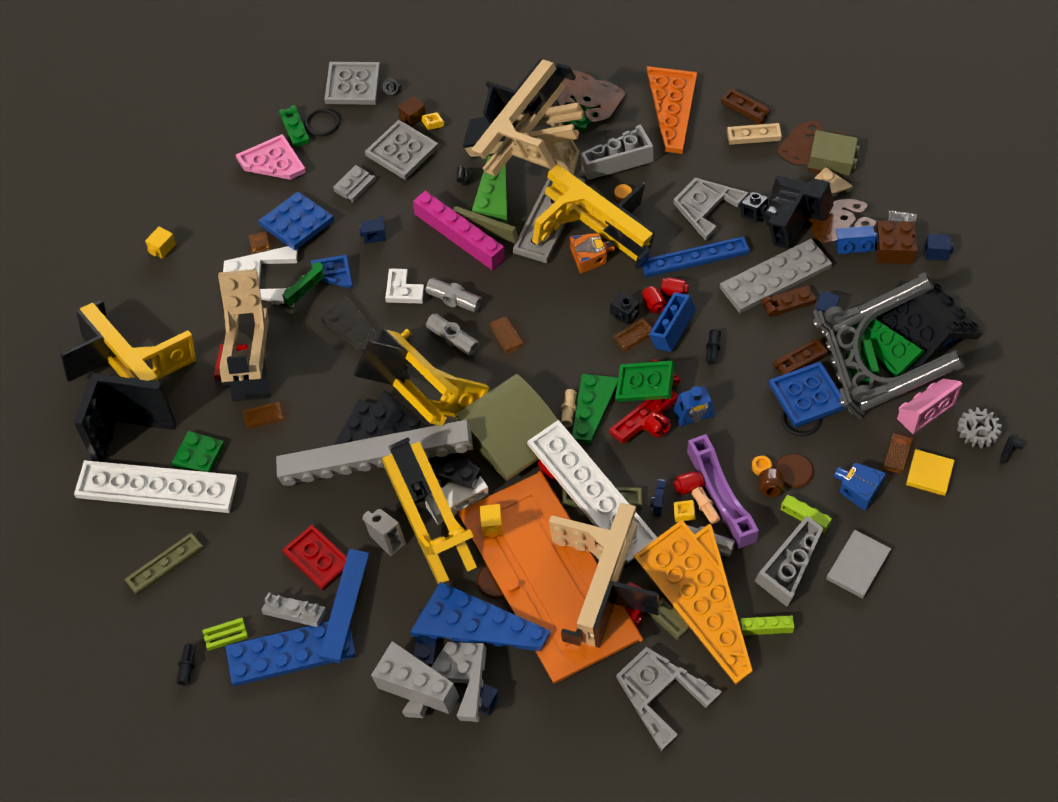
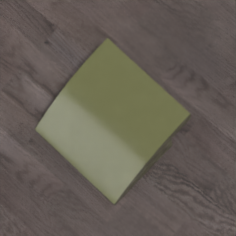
M515 374L455 414L457 421L467 420L471 428L474 451L507 481L539 460L527 445V442L558 420L542 398L518 374Z

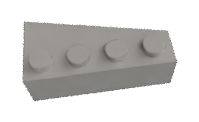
M641 124L636 126L635 130L631 132L628 130L622 133L623 136L617 139H609L605 145L599 144L581 153L582 170L587 180L653 162V145Z
M808 516L804 518L761 569L755 579L758 585L786 607L793 598L823 530L822 526Z
M393 641L371 674L378 689L450 714L459 698V694L451 681Z

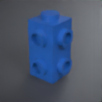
M873 226L836 228L838 240L835 241L838 254L875 251V244L878 243L877 232L874 233Z

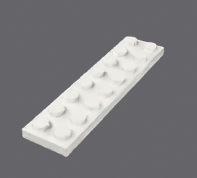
M557 420L528 440L527 445L594 526L610 530L620 502L629 503L561 422ZM635 513L632 523L637 522L638 527L625 561L626 564L634 560L633 555L657 538L637 513Z
M84 460L74 495L80 499L229 513L238 478L237 475Z

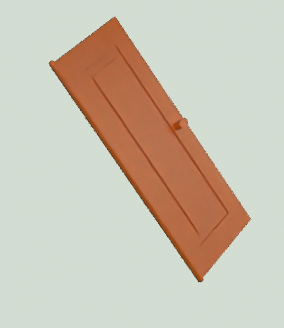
M538 471L535 475L457 511L465 528L471 530L474 536L472 537L474 544L514 615L550 630L551 634L542 651L535 652L553 684L639 641H643L642 635L626 609L616 604L614 605L600 648L584 643L577 646L562 641V629L573 632L577 630V621L598 563L589 551H578L574 547L559 546L552 542L549 526L551 515L571 519L542 471ZM500 504L503 535L483 537L480 506Z

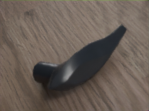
M1013 435L1008 437L1001 453V465L1006 461L1013 447L1022 449L1024 442L1016 440Z

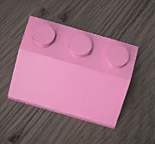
M941 379L937 383H931L926 391L917 393L912 401L909 403L905 402L899 407L897 419L912 434H915L956 404L963 383L949 379Z

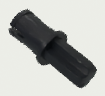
M717 329L709 331V340L706 344V361L710 365L717 363L718 351L721 349V331L718 330L716 335Z
M187 643L184 645L181 661L178 662L180 667L176 683L182 686L190 684L192 668L195 667L193 661L196 645Z

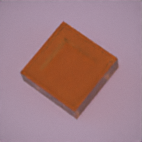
M266 231L248 235L252 253L270 249Z

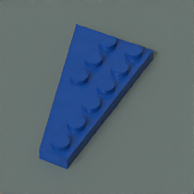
M440 582L410 634L416 637L422 635L433 639L439 637L458 642L490 643L500 647L507 645L515 646L517 649L542 651L551 632L544 627Z

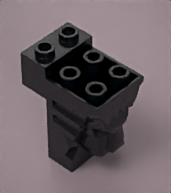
M776 176L772 188L773 195L769 200V206L763 211L762 216L766 225L770 227L774 246L791 249L808 217L825 221L834 206L830 182L812 178L811 182L807 183L788 177Z

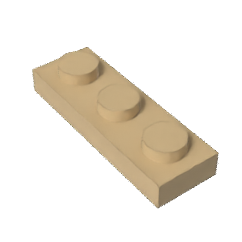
M779 123L727 127L729 145L781 141L782 137Z

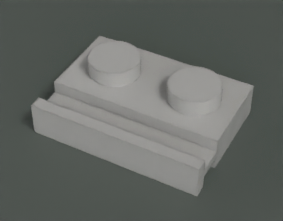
M355 165L333 186L334 192L346 199H350L354 203L376 179L374 175L371 176L369 172Z

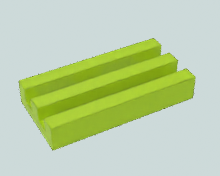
M243 618L202 630L208 651L248 639ZM241 631H242L241 634H237V635L228 637V636H230L231 634L238 633V632H241ZM219 638H225V639H222V640H219V641H215V642L210 643V641H212V640H216V639H219Z

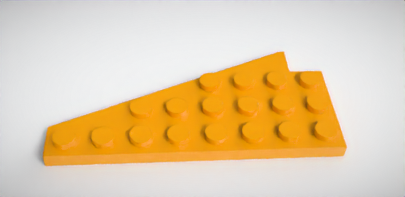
M681 520L633 555L634 559L734 684L737 685L752 674L753 671L712 526L708 524L694 535L684 521Z

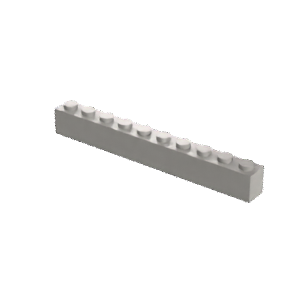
M467 420L446 423L443 426H430L276 456L277 478L283 485L291 486L299 482H312L320 478L328 479L341 474L349 475L352 472L369 471L378 467L384 468L381 458L391 454L388 446L407 437L410 439V445L420 441L427 458L444 457L452 453H464L467 450H473L471 428Z

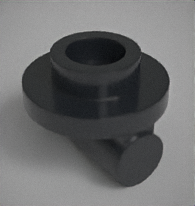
M387 78L382 84V89L387 95H394L401 90V84L394 78Z
M459 166L457 169V182L462 185L469 183L472 178L471 169Z

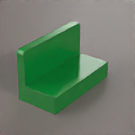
M871 339L863 340L861 347L863 362L871 373L878 376L879 368ZM850 351L846 352L847 359L850 356ZM850 369L852 377L859 372L857 369ZM862 378L859 383L870 382V379Z

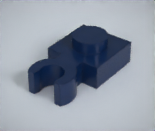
M658 478L655 496H651L650 508H653V516L661 517L666 479Z

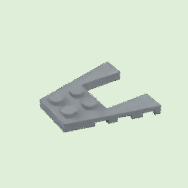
M447 642L431 666L433 670L452 683L468 684L457 713L460 721L479 722L480 719L478 709L481 707L482 670H485L487 650L483 643ZM409 700L402 713L405 717L424 718L428 706Z
M647 647L616 675L617 680L661 751L678 735L648 706L662 691L676 679L706 709L722 693L719 689L716 690L707 685V682L702 679H697L688 674L685 669L671 664L668 659Z

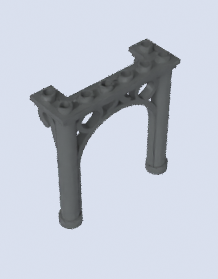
M926 271L919 274L917 278L860 306L845 311L839 306L831 307L825 313L821 310L813 311L815 316L813 322L816 328L821 329L824 336L827 337V348L833 354V357H831L832 363L838 369L836 373L837 378L844 387L839 389L842 396L839 398L844 408H848L851 415H855L859 420L863 418L865 411L953 370L958 371L965 368L957 350L894 378L879 377L871 373L863 362L861 341L867 326L882 313L934 289L933 282ZM860 323V324L858 325L857 329L851 327V326H854V325ZM849 332L854 333L853 341L850 344H844V335ZM843 349L851 352L848 359H846ZM850 369H857L859 372L852 377ZM862 378L870 379L869 386H859V381ZM880 383L883 384V386L876 387V384Z

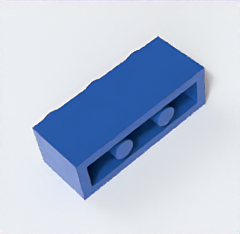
M673 293L649 333L656 349L672 352L696 311L690 295Z

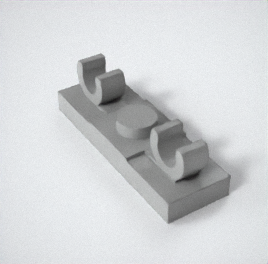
M268 593L266 596V603L261 609L264 615L314 627H319L327 612L326 607L319 606L316 603L314 605L308 603V601L284 598L281 595L276 596Z

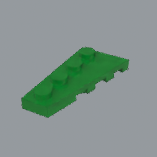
M873 319L862 337L863 340L871 339L874 353L895 377L902 375L925 352V350L877 319ZM858 323V324H856V325H854V326H851V327L857 329V327H858V325H859L860 323Z
M582 374L572 437L577 443H592L600 421L605 415L607 406L614 395L618 383L617 377Z

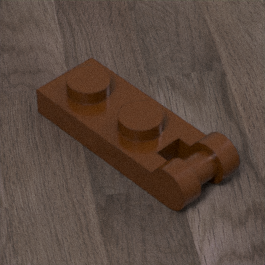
M732 88L721 98V104L747 116L758 125L764 121V117L771 113L767 106Z
M809 285L772 297L766 296L762 298L761 303L767 308L768 316L774 317L815 304L816 298Z
M816 338L776 359L773 366L781 371V375H784L827 356L828 351Z

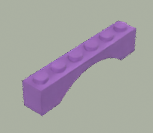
M704 434L688 440L687 453L697 472H701L704 485L732 538L735 540L738 549L757 542L759 530L751 515L741 506L729 487L720 467L715 449L708 436Z

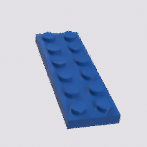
M329 621L320 623L319 627L307 626L227 645L226 652L233 687L334 663L319 659ZM350 627L340 661L356 657Z

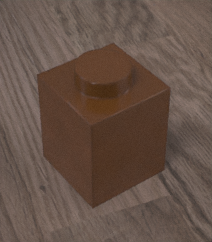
M414 96L398 107L399 119L410 127L422 120L423 115H426L425 104Z

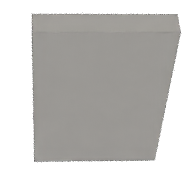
M854 530L828 573L826 580L863 599L889 555L891 548Z

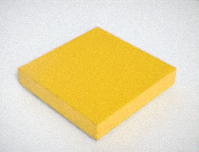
M915 449L906 485L945 496L954 460Z

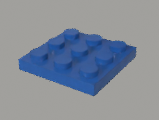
M296 192L258 221L262 228L295 251L334 222V216L300 192Z
M821 362L769 380L768 385L794 428L847 409V407L844 408L839 399L842 397L841 393Z

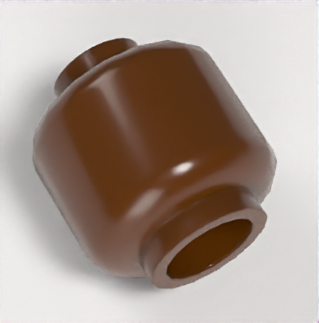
M767 468L759 474V490L763 495L773 498L783 493L785 489L784 475L780 470Z

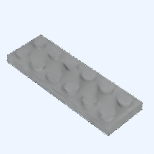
M549 178L518 237V241L513 247L514 254L547 263L566 224H561L557 231L554 230L550 233L549 238L546 241H542L539 245L532 242L535 220L555 203L553 199L545 194V188L551 187L553 183ZM578 178L580 181L585 183V179Z
M809 239L720 283L719 288L737 311L742 313L760 304L762 298L778 295L830 269L832 263L815 242Z

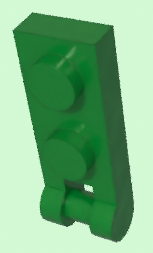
M290 106L286 110L284 108L280 109L279 114L293 148L309 144V137L296 106Z
M320 262L313 263L312 270L306 275H302L292 287H288L282 294L284 304L289 308L324 278L323 265Z

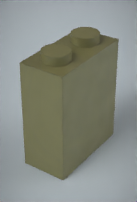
M816 130L808 168L823 170L826 167L834 173L850 176L851 169H855L857 159L854 158V156L858 155L859 145H856L857 138Z

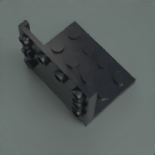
M900 281L895 288H897V287H899V286H901V285H903V284H905V283H907V282H909V281ZM933 282L934 289L875 318L925 350L908 368L909 371L928 363L948 339H979L983 334L979 330L978 324L967 317V313L955 304V300L951 296L943 292V287L937 282Z
M92 373L74 421L92 461L102 462L103 457L106 456L107 445L112 440L113 428L116 422L175 430L177 424L161 382Z

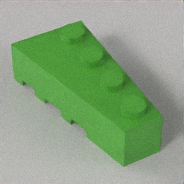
M488 156L486 163L492 156ZM505 164L496 177L485 173V171L483 172L472 212L508 224Z

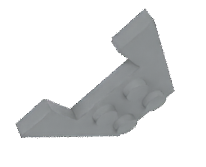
M694 178L674 198L673 204L704 240L707 241L717 230L716 225L705 219L708 214L723 199L738 208L743 199L748 197L749 192Z

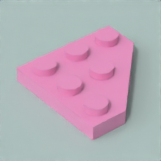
M283 134L236 154V158L244 171L289 180L306 173L305 167Z

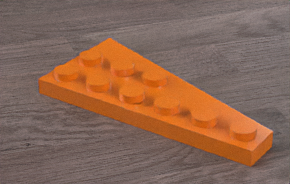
M647 66V75L665 152L683 154L697 72Z

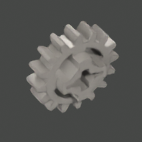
M976 407L975 412L969 409L967 413L964 412L958 421L957 431L961 432L960 438H966L965 443L972 442V447L979 444V447L983 448L984 444L990 447L991 443H996L1001 434L1000 429L1002 425L998 424L999 418H993V412L988 414L987 409L981 412Z

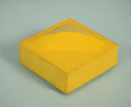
M438 113L422 116V122L428 130L444 127V121Z
M694 500L674 502L676 522L696 519Z

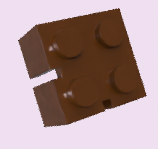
M878 221L875 231L878 234V243L875 244L877 263L914 264L917 253L915 222L898 221L895 224L894 221Z

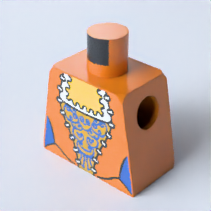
M598 233L570 236V249L580 274L605 264L607 252L615 250L613 241L602 242Z

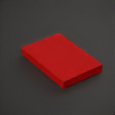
M314 525L308 527L282 549L283 553L322 591L342 575L347 558Z

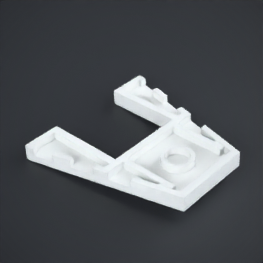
M287 246L224 261L223 272L257 269L260 285L261 264L297 263L298 249L294 251ZM287 288L260 289L262 300L271 301L272 304H284L282 294Z

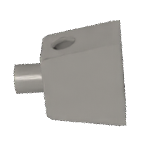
M377 509L374 513L367 511L363 515L362 519L366 524L369 535L391 557L406 545L399 522L383 510Z

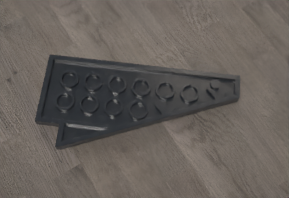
M383 390L376 404L363 400L358 401L334 445L429 426L390 393ZM461 453L428 458L433 472L439 480L474 489L481 475V470Z

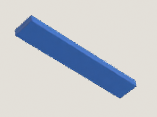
M743 236L648 258L641 268L645 278L747 255L750 253V249Z
M349 549L319 655L321 660L340 663L369 558L368 552Z

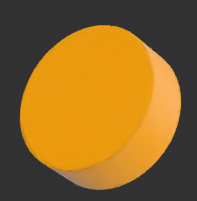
M625 184L618 185L614 190L615 199L621 202L632 192L631 187Z
M757 456L752 461V471L756 475L772 467L771 460L766 456Z

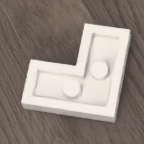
M389 269L386 302L423 304L424 284H407V269Z

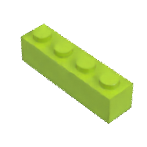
M787 495L781 504L780 510L800 521H803L806 516L810 517L823 527L822 533H825L831 524L832 518L827 514L819 512L816 508L808 506L793 496Z
M793 615L741 618L740 628L742 635L793 633Z

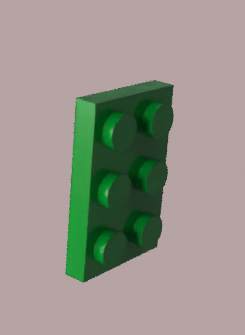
M673 360L620 364L615 399L618 402L671 399L676 364Z

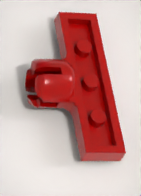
M672 391L671 399L646 400L609 429L610 435L622 444L641 430H646L656 438L663 437V434L658 431L660 430L662 433L667 434L671 424L670 419L662 413L677 402L679 395Z

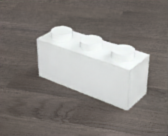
M481 476L474 489L450 482L441 488L453 516L458 514L457 511L489 496L488 486ZM427 495L425 497L426 508L439 525L444 522L433 495Z

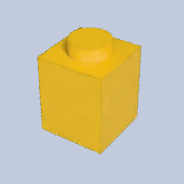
M159 226L145 240L148 252L152 256H158L162 259L176 246L173 233Z
M500 504L480 506L483 537L503 535Z

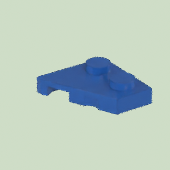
M347 254L311 260V266L315 262H320L323 265L325 276L321 282L349 289L353 288Z

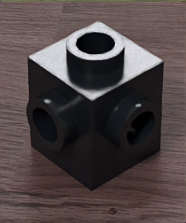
M755 192L745 197L741 202V217L757 223L763 217V211L769 206L768 197Z
M621 291L610 303V314L618 321L628 325L632 320H636L640 314L639 302L636 298Z

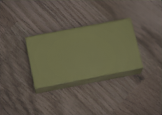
M662 597L659 600V615L648 614L678 641L690 630V627L674 607Z

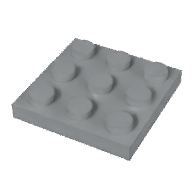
M329 62L325 104L376 105L380 62Z
M398 120L365 151V155L406 180L439 147L438 143Z

